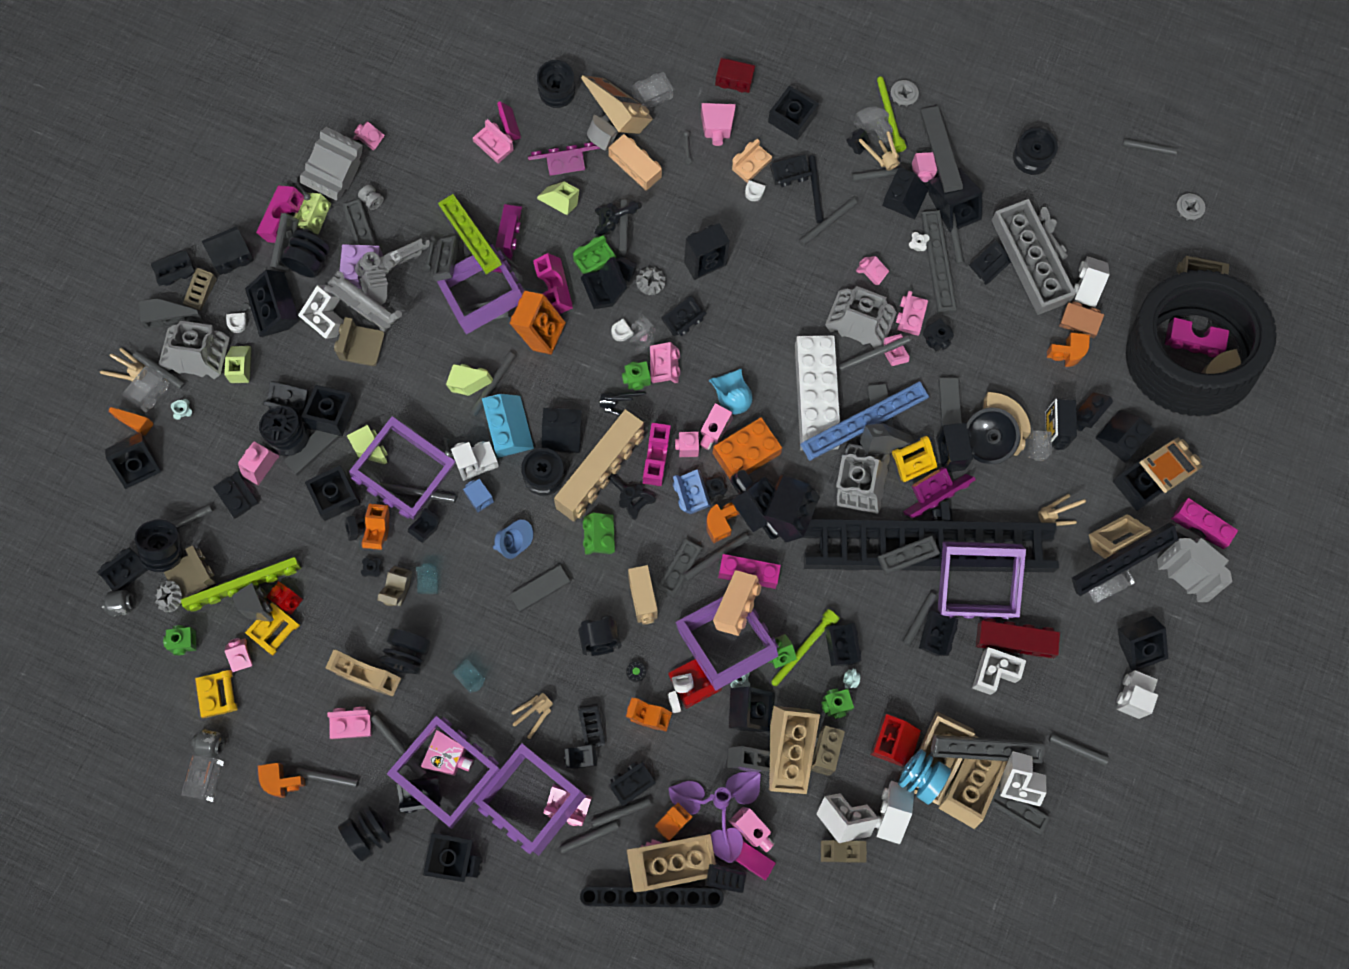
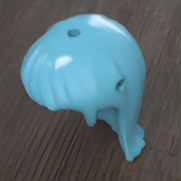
M742 369L709 379V382L716 389L721 407L731 411L733 415L741 414L750 408L753 400L752 392L743 379Z

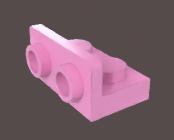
M908 291L907 296H903L900 306L903 307L902 313L899 312L897 315L896 323H899L897 330L919 336L928 300L911 296L912 291Z
M671 342L650 346V378L653 383L669 380L674 383L679 382L680 368L678 366V359L680 358V351Z
M354 707L353 711H345V708H335L333 712L327 713V717L330 718V739L372 736L371 712L366 710V707Z

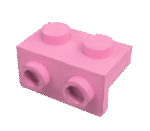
M488 119L485 121V127L473 137V142L498 164L514 150L512 138L508 134L502 133L499 126L494 122L491 123Z
M553 784L543 813L552 818L570 796V793L561 786ZM586 795L585 799L567 820L568 824L572 826L583 825L592 799L591 796Z

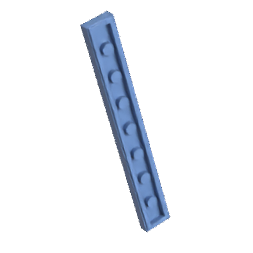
M919 381L802 442L800 446L809 461L862 434L865 425L881 424L928 399L929 395Z

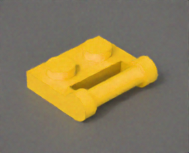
M927 436L900 450L895 449L892 451L900 479L903 482L937 468L932 445ZM924 447L925 451L903 460V456Z
M271 603L270 605L273 609L271 614L274 620L271 622L256 620L245 633L274 656L277 652L276 649L300 625L275 604ZM286 621L288 625L270 645L267 644L266 641Z
M232 670L195 678L201 718L238 710L237 703L234 702L232 689ZM219 680H223L227 704L225 706H222Z

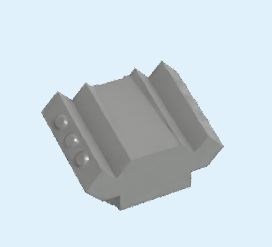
M325 127L320 131V139L315 142L314 150L305 163V171L300 174V183L337 201L343 195L345 189L348 190L361 163L359 159L362 154L363 145Z
M856 286L853 290L847 288L838 291L825 325L830 332L838 330L841 337L846 336L861 342L862 345L871 343L873 348L877 349L884 346V339L889 334L897 312L892 305L887 304V297Z
M180 320L178 324L172 325L167 330L158 365L166 371L173 369L178 374L189 373L199 375L200 377L207 374L215 379L221 375L230 338L221 331H214L213 325Z
M849 444L845 455H842L836 486L838 489L837 506L878 514L881 509V499L884 496V484L888 474L887 465L890 462V453L867 455L862 446Z
M1179 538V541L1175 542L1157 559L1158 570L1167 569L1168 578L1174 579L1187 590V594L1196 593L1197 602H1209L1232 583L1231 571L1225 567L1229 560L1202 538H1196L1194 541L1191 538Z

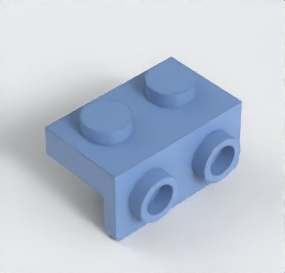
M697 469L682 476H673V487L678 493L680 499L678 504L682 511L692 514L711 506L700 470Z

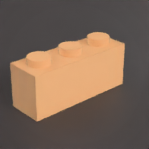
M623 134L608 147L609 157L646 191L662 178L661 165L657 161H653L645 150H641L632 138H628Z
M735 570L713 619L717 630L739 636L741 629L745 628L748 613L752 612L755 597L761 591V584L756 575Z

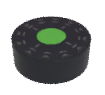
M638 661L630 663L626 669L627 677L633 682L642 681L646 676L644 664Z

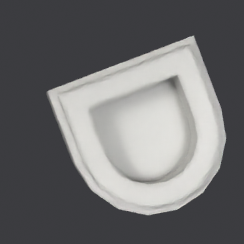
M749 180L745 190L746 198L754 202L760 200L766 186Z
M246 313L226 314L228 328L234 333L244 331L247 326Z
M621 319L612 326V337L617 341H625L634 335L624 319Z
M691 673L672 677L675 691L686 693L694 688Z
M676 691L670 692L668 699L672 712H681Z

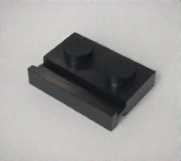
M994 241L969 266L987 285L1011 263V260L1000 244Z
M238 472L213 486L234 519L250 510L254 505L259 504Z

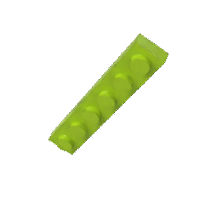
M454 194L440 201L438 205L485 274L501 266L499 258Z
M293 557L181 599V604L187 611H197L203 605L208 603L216 604L224 597H232V595L251 583L258 588L259 584L274 582L280 576L293 575L297 570L301 569L299 561Z

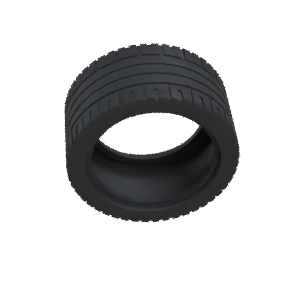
M1193 270L1165 279L1164 282L1162 281L1155 286L1143 301L1128 337L1126 361H1128L1127 367L1132 380L1137 384L1138 389H1141L1142 393L1148 396L1149 400L1154 401L1156 405H1160L1166 410L1169 409L1171 412H1177L1181 415L1210 416L1211 414H1219V412L1233 408L1250 393L1274 353L1277 329L1276 325H1274L1275 319L1272 317L1273 314L1268 309V304L1264 302V299L1258 295L1259 293L1256 290H1253L1251 286L1246 285L1242 280L1239 281L1236 277H1230L1228 274H1221V272ZM1181 315H1198L1214 320L1229 330L1235 338L1241 353V364L1229 371L1215 374L1199 373L1186 369L1173 361L1163 350L1158 339L1157 326L1170 318Z

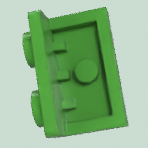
M604 235L593 238L589 244L578 247L573 253V261L582 274L598 271L611 257L616 259L615 254L606 243Z
M591 513L585 516L583 520V546L585 554L589 555L594 552L614 553L613 515Z

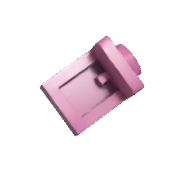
M367 121L365 124L357 126L354 131L356 135L353 139L355 141L359 139L370 149L375 150L385 135Z
M876 256L863 258L856 270L858 273H864L875 285H879L889 272Z
M899 334L884 339V345L903 338V336ZM904 346L884 353L891 366L909 362L910 357Z
M236 638L226 644L224 651L232 672L253 665L246 646V638L241 640Z

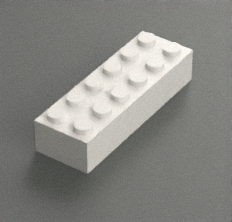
M797 336L795 359L800 444L840 423L834 336Z

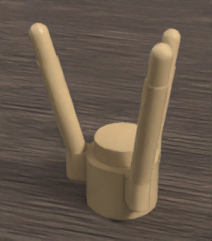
M889 131L886 134L892 152H888L882 140H879V144L885 153L882 159L862 139H859V142L880 163L881 167L885 166L890 171L900 164L897 159L899 155L896 152Z
M120 348V351L134 363H129L114 354H110V357L128 367L127 373L130 376L100 371V374L136 383L137 380L143 381L145 379L148 368L130 353Z
M1067 494L1052 504L1041 508V511H1038L1040 522L1056 523V526L1076 524L1075 520L1056 522L1055 520L1058 519V513L1085 503L1086 500L1083 499L1059 509L1053 508L1068 499L1070 494Z
M544 693L539 696L536 695L533 699L512 711L514 715L530 705L533 706L513 723V726H517L535 710L539 714L543 712L527 736L528 739H531L545 717L551 712L550 707L553 703Z

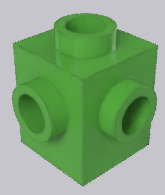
M647 361L641 363L631 362L624 366L625 372L622 373L623 383L628 385V390H640L644 386L651 385Z
M183 625L173 626V629L166 630V636L163 638L164 647L173 655H185L187 651H196V631L191 627L185 628Z
M786 634L776 637L775 640L779 646L777 648L778 657L769 661L775 669L797 659L793 644Z
M838 688L829 690L821 702L824 713H828V717L834 716L835 719L847 716L846 712L854 709L848 689L839 691Z

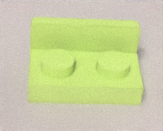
M308 193L311 199L303 201L299 212H296L294 217L299 219L297 228L309 229L314 234H319L331 203L322 194Z

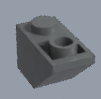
M251 583L232 595L237 610L248 619L268 622L274 620L271 614L273 609L266 601L267 595L261 587L257 588Z

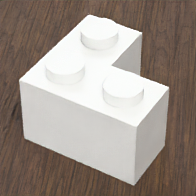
M1087 256L1085 262L1082 261L1078 269L1081 279L1073 287L1076 292L1074 301L1095 308L1110 275L1107 262Z
M317 285L298 316L325 339L335 338L339 335L340 324L344 323V320L333 312L340 299L333 293L325 292L324 287L326 285Z
M489 441L478 442L472 448L469 442H461L451 449L463 481L499 467Z
M989 647L986 648L982 653L972 688L991 695L996 692L1000 678L1014 683L1021 680L1026 660Z
M1136 670L1126 674L1123 680V685H1125L1123 692H1120L1117 697V710L1138 719L1152 714L1158 697L1157 694L1153 693L1158 680Z
M1012 751L1000 779V796L1041 806L1047 793L1046 775L1033 772L1032 756Z
M891 781L889 787L884 788L882 793L883 802L880 809L882 814L877 816L879 820L875 826L877 828L876 837L898 844L901 843L913 812L914 790L908 792L907 785L902 788L897 782Z
M841 793L824 796L817 812V816L838 843L870 837L879 820L868 805L851 807Z

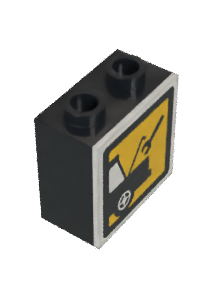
M1055 399L1045 411L1046 447L1064 450L1077 437L1076 400Z

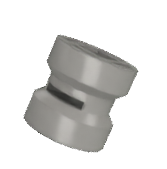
M371 184L364 186L358 193L360 200L366 202V206L370 210L377 209L384 201L383 196L380 193H376V189Z

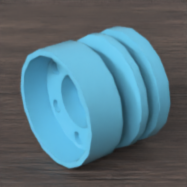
M920 749L905 765L898 785L904 788L908 784V792H912L916 787H919L916 797L929 805L946 784L951 769L940 761L931 767L933 757L928 755L925 758L926 752Z

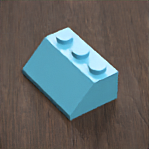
M497 394L482 398L497 458L534 449L520 396Z

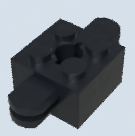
M740 470L730 477V482L738 492V495L731 502L752 532L763 528L772 540L780 537L763 517L774 492V488L769 480L764 476L753 483L745 470Z

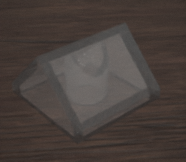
M192 755L181 796L213 802L224 762L216 758Z

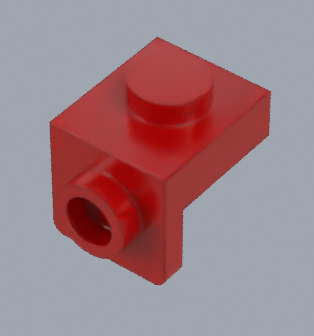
M279 581L266 597L289 615L302 602V598Z

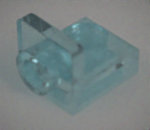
M422 564L421 567H416L417 593L438 594V570L436 566H433V564Z

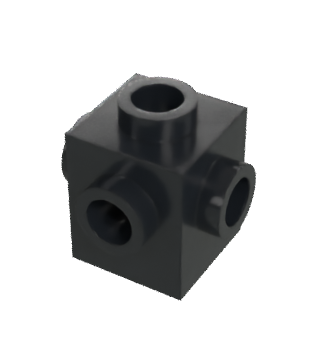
M940 318L925 328L923 336L926 339L927 345L937 352L941 348L945 350L952 344L951 340L954 334L951 327L946 325Z

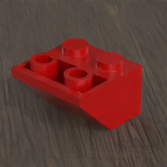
M886 714L882 717L870 755L905 767L910 758L913 757L921 730L902 719Z

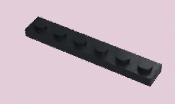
M1169 522L1073 576L1071 579L1076 594L1082 596L1179 541L1175 525Z

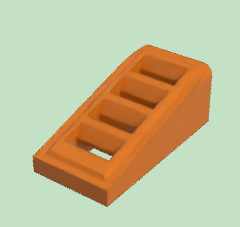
M113 407L109 409V412L116 419L138 433H142L143 436L153 426L152 421L147 417Z

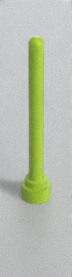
M880 76L877 78V83L892 133L893 143L896 152L900 153L906 150L907 146L905 140L899 135L885 81Z
M829 609L825 611L822 615V622L795 652L797 659L784 665L772 679L771 683L773 686H777L825 631V627L835 625L839 621V617Z

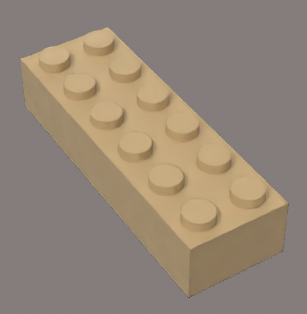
M626 409L554 497L555 506L558 511L573 522L577 518H582L586 512V506L589 503L592 504L598 497V491L608 485L610 481L608 477L611 473L615 475L621 468V462L631 456L633 447L635 445L638 446L643 441L644 422Z

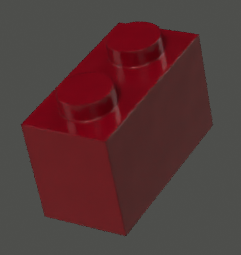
M721 58L715 85L723 89L729 88L742 93H750L755 65Z

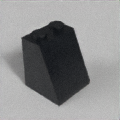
M958 168L963 184V189L944 193L940 176L928 180L929 196L936 209L940 210L941 218L949 232L953 229V213H955L956 228L958 229L982 220V191L961 168Z

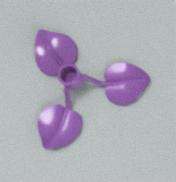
M759 772L734 774L727 780L725 787L718 788L714 795L711 794L705 800H703L705 796L704 789L697 782L686 781L669 787V795L674 806L679 803L690 815L699 812L700 804H706L713 800L717 808L722 810V830L714 831L711 834L714 854L728 863L734 862L739 857L743 847V838L736 828L726 830V807H728L730 799L733 797L740 804L753 803L760 792L761 774Z

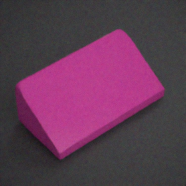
M501 101L498 102V111L505 134H508L513 141L520 139V132L512 108Z
M744 841L741 853L735 860L764 881L767 880L776 864Z

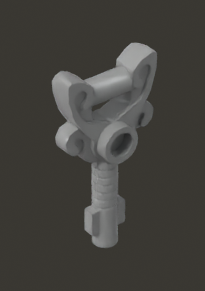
M1043 207L1038 218L1040 222L1045 221L1042 226L1057 256L1063 260L1068 256L1066 254L1067 250L1063 245L1060 246L1052 235L1057 222L1054 219L1050 220L1048 209Z

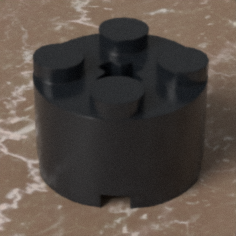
M605 616L594 622L592 620L581 622L578 633L583 655L587 656L586 652H591L592 656H600L614 652L613 648L618 646V649L621 648L622 644L618 625L612 619V616Z

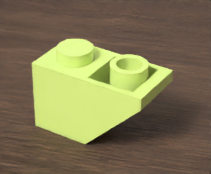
M564 181L548 186L538 195L537 199L568 215L578 204L579 189Z
M231 346L227 353L224 375L230 383H249L251 346Z
M453 364L446 385L451 392L469 396L491 384L493 378L486 369H473L465 364L460 366Z
M368 425L347 435L359 458L375 439L377 433L374 429L370 430ZM378 446L368 460L381 464L388 463L385 458L388 454L384 446Z

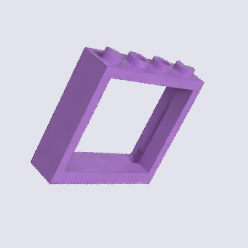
M493 244L490 247L502 264L499 267L512 288L508 293L467 316L463 314L450 288L483 270L473 255L454 266L452 278L437 281L466 334L518 306L519 299L524 293L521 284H516L518 279L514 272L509 273L512 269L507 260L502 261L505 257L501 250L497 252Z
M392 416L349 472L352 476L351 479L356 484L365 485L368 487L367 491L375 497L379 495L390 508L394 506L400 510L398 512L400 515L414 520L455 466V460L446 456L438 448ZM391 429L444 466L413 508L359 471Z
M943 541L938 599L940 614L950 618H954L955 615L963 616L964 618L982 616L985 619L1001 617L1007 620L1013 617H1020L1026 549L1023 545ZM950 554L1014 557L1010 606L946 604Z
M723 597L676 622L679 634L715 691L778 657L777 648L779 647L775 638H770L768 635L769 630L765 623L759 622V615L753 608L752 612L748 613L746 619L765 646V649L717 674L691 631L714 619Z
M436 716L389 770L387 775L452 829L500 769L497 767L499 763L493 757L489 756L486 758L482 754L483 749L476 743L472 745L466 741L468 737L460 730L455 732L451 729L452 724L446 718L442 717V719H439ZM437 726L489 768V771L451 816L398 773Z
M521 744L474 802L480 806L477 809L485 817L490 815L494 818L492 821L494 825L499 829L504 827L508 830L506 834L515 842L520 840L523 843L521 848L527 853L531 854L534 852L539 856L585 799L586 795L525 745ZM525 758L570 793V796L533 842L488 805Z

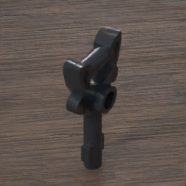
M630 202L628 206L621 209L617 208L613 203H609L607 208H596L595 213L599 215V226L595 229V234L602 236L609 230H615V224H618L620 217L629 213H636L638 209L642 208L641 202Z
M611 473L608 479L621 491L619 506L627 508L630 517L636 520L638 511L646 504L654 503L656 498L644 492L641 484L626 487L616 477L617 473L615 475ZM641 497L634 506L631 505L633 499Z

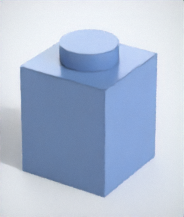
M480 479L470 481L466 484V488L463 489L477 512H480L494 502L491 494Z

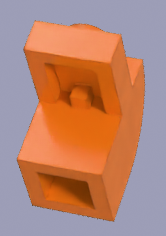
M1071 333L1066 339V346L1056 344L1050 346L1047 350V358H1053L1055 361L1065 360V367L1078 364L1088 352L1090 335Z
M732 502L723 506V510H720L718 504H716L708 513L706 529L713 544L731 535L732 530L727 520L740 514Z
M369 504L365 515L366 530L362 540V548L382 550L384 541H387L389 531V506Z
M632 697L627 708L626 717L636 724L667 731L672 712L663 707L650 705L638 698Z
M280 763L258 766L260 785L268 794L284 798L285 789H287V792L299 791V787L305 786L304 777L284 778L283 765Z
M677 803L654 828L669 842L687 824L692 816Z

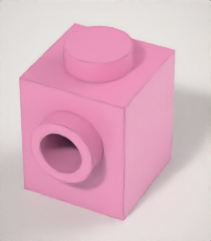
M933 152L916 153L912 161L913 172L923 182L933 179L937 172Z
M679 432V439H675V450H679V457H698V432Z

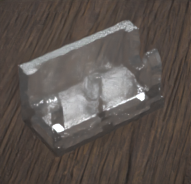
M643 314L631 326V330H635L638 327V333L631 339V343L637 340V348L635 350L638 354L654 342L655 327Z

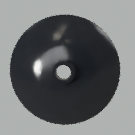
M982 409L976 412L966 424L967 429L971 431L970 445L975 451L974 459L981 463L990 465L1003 463L1011 458L1019 447L1021 440L1019 424L1009 412L1003 409ZM997 434L998 439L994 441L993 435Z

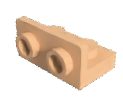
M758 139L754 142H749L745 150L741 154L738 153L732 160V170L747 183L772 161V156L759 146L760 140Z

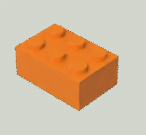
M524 291L510 321V325L533 351L552 355L566 323L544 294Z
M759 418L713 446L712 454L730 479L733 474L740 470H745L747 474H750L781 454L782 446L764 420Z

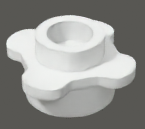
M914 232L909 247L916 251H925L929 236Z

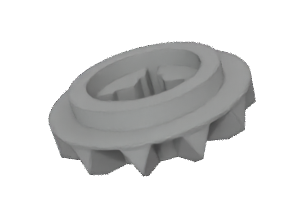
M901 80L892 86L890 96L893 98V102H897L899 106L905 105L907 107L910 104L913 105L918 99L919 91L914 83ZM902 90L907 94L906 98L901 94Z
M1191 193L1182 195L1176 203V211H1179L1180 217H1185L1186 221L1189 219L1195 221L1201 218L1206 208L1202 198ZM1194 204L1193 209L1187 211V207Z
M647 267L637 275L636 284L638 289L644 294L655 295L663 290L665 276L656 267ZM653 275L654 281L648 286L647 279H650Z
M174 581L161 582V585L156 587L157 593L154 595L157 597L155 603L159 605L158 609L164 612H173L181 604V589ZM167 593H171L169 597H167V600H165V596L167 595Z

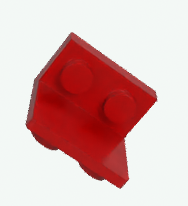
M696 659L668 674L672 681V677L691 673L694 688L686 693L677 692L686 709L722 690L720 688L715 691Z

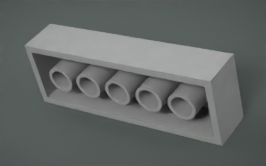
M1027 199L995 211L991 221L1037 315L1068 304V302L1071 303L1076 292L1030 200Z

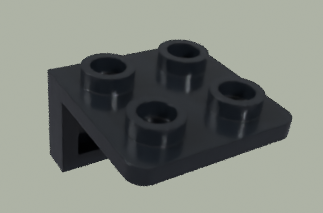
M614 257L609 258L599 272L585 273L581 276L593 309L613 307L627 289L626 281Z

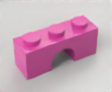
M278 186L256 233L265 241L275 243L281 213H298L304 201V195L295 187Z
M547 253L533 260L537 277L541 278L548 287V291L542 294H544L559 315L572 309L573 306L561 258Z
M1174 317L1168 324L1165 345H1170L1175 349L1182 348L1192 353H1203L1209 357H1216L1226 351L1229 330L1210 326L1204 333V337L1201 338L1192 332L1191 321Z
M651 424L643 484L662 486L671 425Z
M1187 498L1179 505L1171 518L1186 529L1196 528L1206 535L1205 539L1222 549L1230 545L1238 532L1237 529L1190 498Z
M723 554L718 578L731 580L736 570L756 575L762 587L776 589L781 565Z

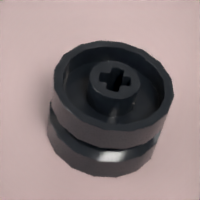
M1031 128L1025 131L1013 152L1015 165L1023 173L1038 175L1045 172L1056 156L1058 150L1057 140L1046 129Z
M537 448L530 451L524 457L521 464V473L526 487L532 493L539 496H548L557 492L562 487L565 480L564 465L561 457L555 451L548 448Z

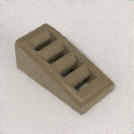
M200 268L196 269L183 301L185 306L199 311L202 310L217 280L214 274ZM195 291L202 293L201 296L195 294ZM192 298L198 299L199 302H198V303H197V302H194V301H192L191 299H192Z

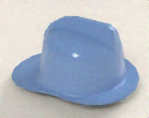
M517 520L508 527L498 531L492 546L493 549L500 552L507 559L515 558L533 540L531 524L526 520Z

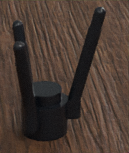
M646 392L602 393L600 408H605V413L620 416L621 412L612 409V407L616 408L617 401H632V396H644Z

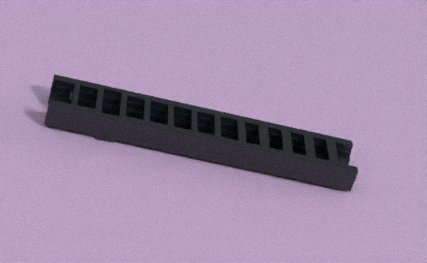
M811 519L804 538H820L819 550H821V553H804V569L883 570L878 556L886 553V539H898V548L905 546V540L919 541L932 536L936 540L940 554L901 570L941 571L944 540H955V542L974 541L975 543H984V541H993L994 543L1013 541V544L1022 545L1023 541H1032L1033 556H1025L1024 572L1054 573L1059 569V561L1056 560V556H1043L1042 542H1052L1057 528L1056 523ZM827 538L840 539V553H828ZM847 539H859V553H847ZM866 539H878L879 554H867ZM950 555L949 571L1013 572L1014 557Z

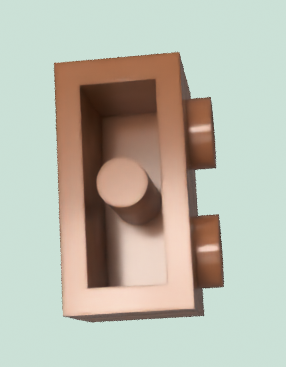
M1068 302L1059 327L1095 338L1104 314H1101V311L1096 308L1086 309L1078 302Z

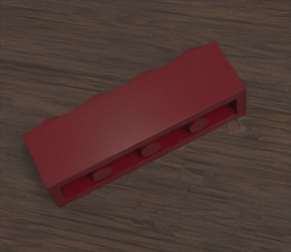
M984 619V621L977 625L976 647L986 649L989 647L998 651L1051 659L1059 655L1060 632L1054 631L1053 628L1043 627L1042 629H1036L1035 626L1028 624L1022 627L1016 626L1014 622H1003L1002 624L996 623L994 619Z

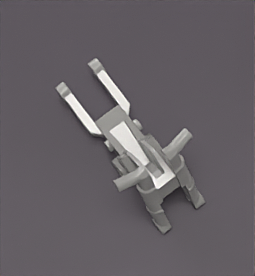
M420 238L382 257H379L375 252H367L355 265V272L361 277L359 280L362 289H358L344 278L342 272L337 271L335 273L336 277H333L328 282V285L324 287V291L333 293L345 302L347 306H350L366 319L380 327L379 330L385 333L390 324H393L402 316L401 311L397 310L391 314L382 306L387 299L388 282L385 276L396 266L413 258H418L422 250L429 247L430 242L426 240L422 244L423 240Z

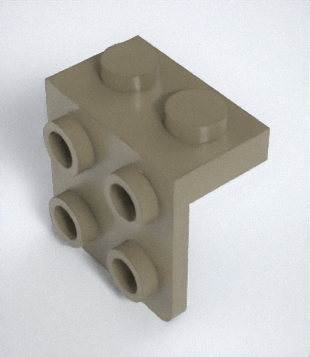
M345 317L344 323H341L339 327V340H336L334 345V351L339 360L376 366L385 336L384 332L356 326L352 318Z
M193 545L185 549L188 556L182 558L173 569L164 572L168 581H174L178 584L182 592V599L200 593L216 584L212 568L209 565L207 566L204 561L206 559L201 549L197 550Z

